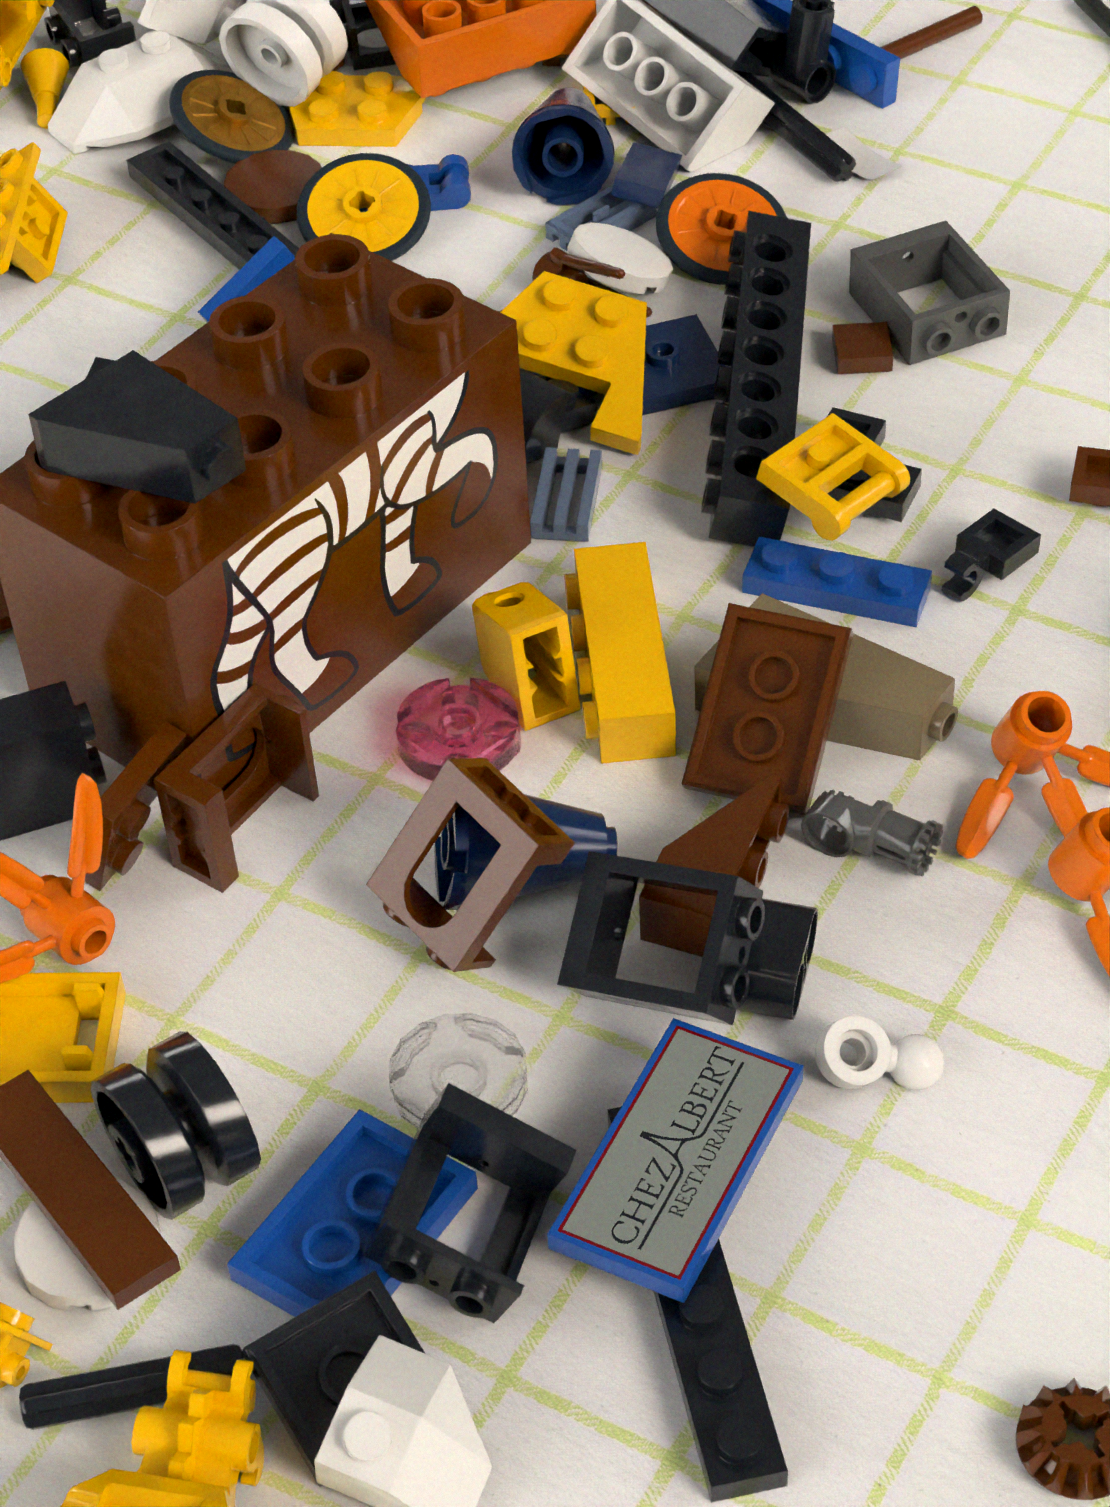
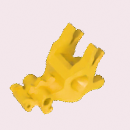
M176 1349L171 1356L168 1369L167 1400L164 1406L158 1408L143 1405L135 1419L132 1432V1451L135 1455L144 1456L140 1468L136 1472L112 1468L98 1476L72 1486L60 1507H235L236 1485L239 1472H242L241 1484L256 1487L260 1481L264 1465V1444L261 1438L260 1425L247 1422L249 1413L254 1411L256 1400V1382L250 1378L253 1371V1361L236 1360L232 1375L188 1369L191 1351Z

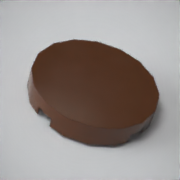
M270 150L252 154L250 157L238 161L227 171L224 186L268 223L280 224L297 220V205L300 194L308 180L322 167L319 162L307 154L293 150Z

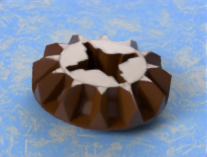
M1075 1378L1065 1387L1053 1390L1043 1385L1037 1397L1029 1405H1023L1016 1428L1017 1452L1023 1466L1031 1477L1049 1491L1076 1500H1094L1110 1496V1392L1107 1385L1096 1391L1081 1387ZM1066 1421L1073 1423L1080 1431L1088 1430L1091 1427L1095 1430L1098 1429L1095 1432L1093 1442L1094 1451L1092 1449L1088 1450L1080 1441L1069 1445L1066 1443L1062 1444L1066 1437Z

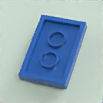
M359 1109L227 1263L231 1280L294 1317L374 1270L390 1296H392L402 1282L389 1276L380 1264L364 1257L363 1253L414 1138ZM447 1156L416 1229L437 1240L478 1189L476 1171Z

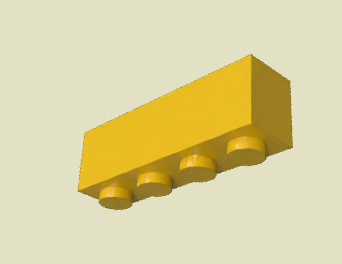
M646 542L575 548V573L564 574L567 609H579V615H570L573 651H585L586 656L576 658L579 694H591L592 701L582 702L586 739L598 738L601 764L676 756L675 707Z

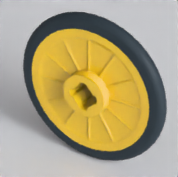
M352 154L328 163L308 180L298 200L297 223L305 242L316 237L329 235L330 233L348 235L361 240L369 251L393 261L407 253L423 236L430 219V195L422 178L406 163L383 154ZM367 208L368 211L360 212V209Z

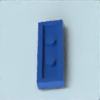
M759 537L742 575V593L760 596L763 593L781 601L917 628L931 589L932 570Z

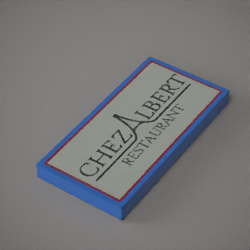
M673 1018L547 1233L548 1249L684 1303L803 1082L804 1066Z

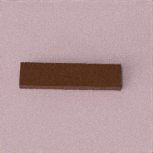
M29 1069L1 1085L0 1158L116 1309H121L179 1272L181 1268L176 1253Z

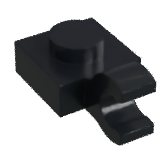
M993 508L957 535L955 552L945 561L944 566L955 574L942 585L941 591L962 602L967 600L976 591L987 572L1003 580L1039 552L1041 534Z

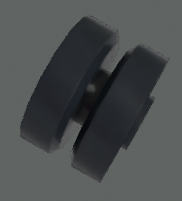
M179 1031L148 1049L146 1060L147 1074L132 1064L122 1063L91 1082V1094L96 1111L119 1159L139 1190L144 1192L153 1208L164 1218L170 1220L203 1201L206 1183L205 1176L219 1185L229 1186L258 1169L261 1162L258 1141L234 1089L203 1045L191 1034L184 1031Z

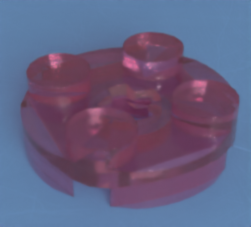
M449 678L434 680L410 693L401 703L397 713L398 725L395 732L400 758L411 771L431 781H434L447 759L486 758L500 771L521 750V729L516 702L503 688L484 679L470 678V686L457 685L451 687ZM449 727L457 730L470 727L469 731L463 734L447 733V728Z

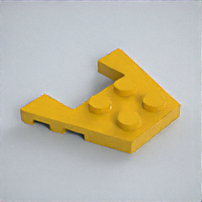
M331 71L321 78L318 87L305 101L295 107L287 106V110L292 119L298 146L396 147L423 113L422 104L427 97L421 98L403 76H392L384 71H375L367 75H343L338 71Z
M544 271L500 311V313L515 319L517 322L520 368L550 378L565 380L576 386L605 394V398L591 425L590 440L638 455L641 449L647 302Z

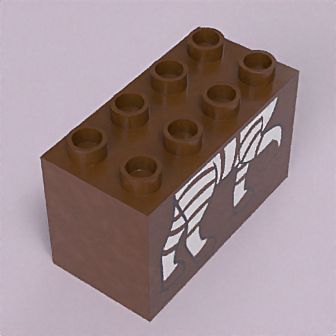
M333 233L316 237L299 248L292 262L245 296L230 299L219 305L212 312L208 323L160 358L151 361L238 418L246 471L194 504L48 472L40 466L35 441L33 440L27 447L25 455L0 473V580L28 689L30 691L66 681L74 705L86 702L92 718L97 739L85 743L92 747L96 746L98 751L126 767L163 722L167 721L187 734L184 745L185 750L254 683L278 695H287L306 709L309 733H311L531 543L517 322L507 315L464 296L457 286L448 281L426 278L369 251L367 246L355 237ZM250 728L240 734L198 777L221 788L224 792L247 768L254 755L257 744L255 729Z

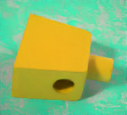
M520 582L496 592L486 593L477 598L472 604V613L482 668L521 727L527 731L581 710L568 617L564 610L529 582ZM531 668L536 672V676L532 680L528 676V669Z

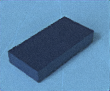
M633 142L615 177L611 195L627 201L659 208L662 199L669 192L679 171L682 155Z

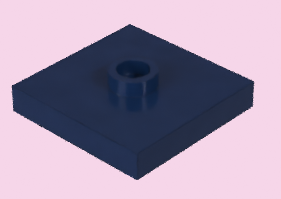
M697 314L646 326L642 415L713 399L719 366H727L717 363L718 351Z

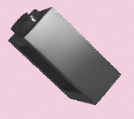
M946 220L851 249L849 293L873 322H887L891 343L909 365L1006 335L1010 290ZM910 252L906 258H903L904 254ZM942 279L961 301L915 314L898 292Z

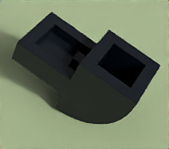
M527 371L520 373L527 464L544 458L546 447L558 448L561 433L593 423L598 401L579 393V388L571 382L559 379L546 381Z

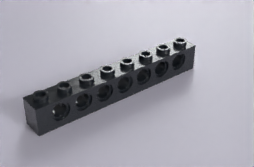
M748 211L744 231L734 230L728 255V262L731 263L724 295L728 296L726 297L721 320V329L730 331L723 330L717 357V363L727 367L719 366L713 399L723 402L715 403L709 436L718 437L719 440H711L705 474L715 475V479L707 478L701 505L702 513L711 514L708 537L711 539L755 547L759 537L779 541L782 537L790 510V503L758 481L756 476L761 461L795 439L811 234L810 222Z

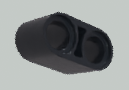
M762 898L765 908L764 924L758 938L752 940L746 966L749 973V990L744 1004L737 1010L794 1020L814 947L818 909L816 907Z

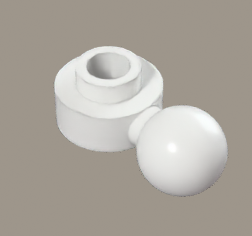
M849 1015L828 1025L819 1035L815 1047L816 1062L823 1076L835 1086L844 1089L864 1087L878 1080L885 1072H890L893 1079L900 1086L910 1090H924L934 1085L944 1070L942 1050L931 1038L925 1035L912 1034L902 1037L895 1044H890L884 1029L874 1020L861 1015ZM842 1043H847L855 1049L857 1053L855 1066H850L842 1060L840 1056Z

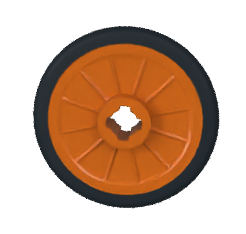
M707 173L683 180L669 190L657 210L656 233L665 254L682 271L707 283L725 285L731 263L728 262L732 235L734 230L744 231L748 211L785 218L787 216L779 202L760 185L732 174Z

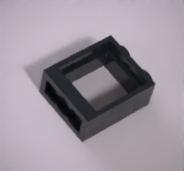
M589 851L557 985L585 997L733 1026L736 1010L744 1004L749 990V973L746 966L752 940L758 938L764 924L763 890L739 876ZM638 883L717 896L695 993L616 978Z

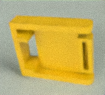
M121 972L26 973L1 983L0 1086L29 1069L55 1103H94L91 1094L92 1080L114 1068L126 996ZM81 1020H99L93 1053L88 1045H77Z

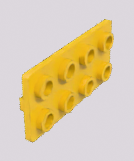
M32 142L19 151L15 148L10 149L0 157V275L9 269L11 262L17 268L22 269L37 284L53 273L68 212L34 178L41 149Z

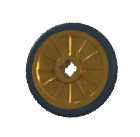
M222 70L195 71L178 80L171 90L169 109L176 126L190 142L216 158L237 163L255 153L270 150H289L293 143L294 127L286 107L279 106L233 72Z

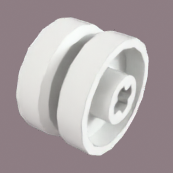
M247 0V3L236 9L222 24L219 34L222 53L232 71L279 106L295 107L305 101L318 87L321 78L329 74L341 62L348 47L346 30L338 14L326 0Z

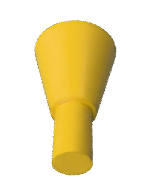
M38 48L28 52L22 58L20 67L34 102L37 104V123L40 127L48 129V123L56 110V104L59 101L69 71V63L67 58L59 51L50 48Z

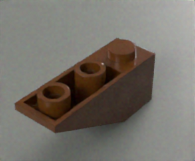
M771 774L664 847L656 862L739 876L759 888L764 879L768 863V852L766 850L771 841L779 843L782 840L788 823L789 805L781 803L782 776ZM645 884L639 895L640 940L703 957L717 896Z

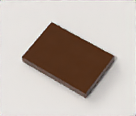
M728 603L681 783L683 787L693 791L736 799L771 774L782 776L781 803L789 805V812L805 815L810 809L854 635L852 628Z

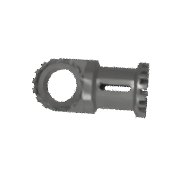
M830 790L828 793L824 791L819 795L802 819L801 829L804 837L816 850L825 855L845 857L852 850L868 857L878 853L907 865L908 872L917 876H924V872L929 870V865H932L934 861L933 857L929 856V854L936 855L937 850L933 849L932 846H939L941 843L940 838L943 835V825L934 820L923 823L893 811V804L884 800H877L873 806L855 800L850 795L845 796L844 792L841 791L834 795L835 790ZM830 820L836 822L842 828V831H837L838 827L836 825H833L831 828L828 825Z

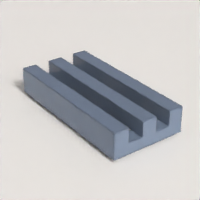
M612 185L546 222V238L552 242L559 239L560 247L568 251L567 247L573 232L581 224L591 222L609 224L632 231L655 218L657 208L614 197V195H611Z
M545 448L530 520L531 538L589 541L603 466L602 450H591L589 458H580L579 449L568 448L567 457H558L557 448ZM556 472L563 473L553 525H546ZM586 474L576 527L567 526L576 475Z

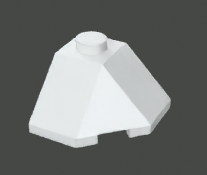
M381 1335L378 1336L347 1386L314 1460L317 1483L374 1507H477L492 1470V1465L451 1365Z

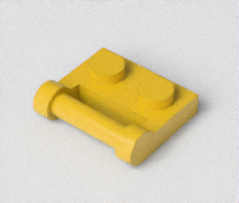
M834 413L761 461L756 476L758 481L809 517L816 533L821 538L830 541L837 539L847 532L854 518L883 497H894L905 490L910 484L909 471L900 460ZM860 470L871 476V478L838 501L827 494Z

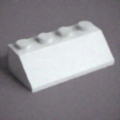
M607 0L561 67L660 149L681 154L680 165L690 172H694L745 146L775 104L642 0Z

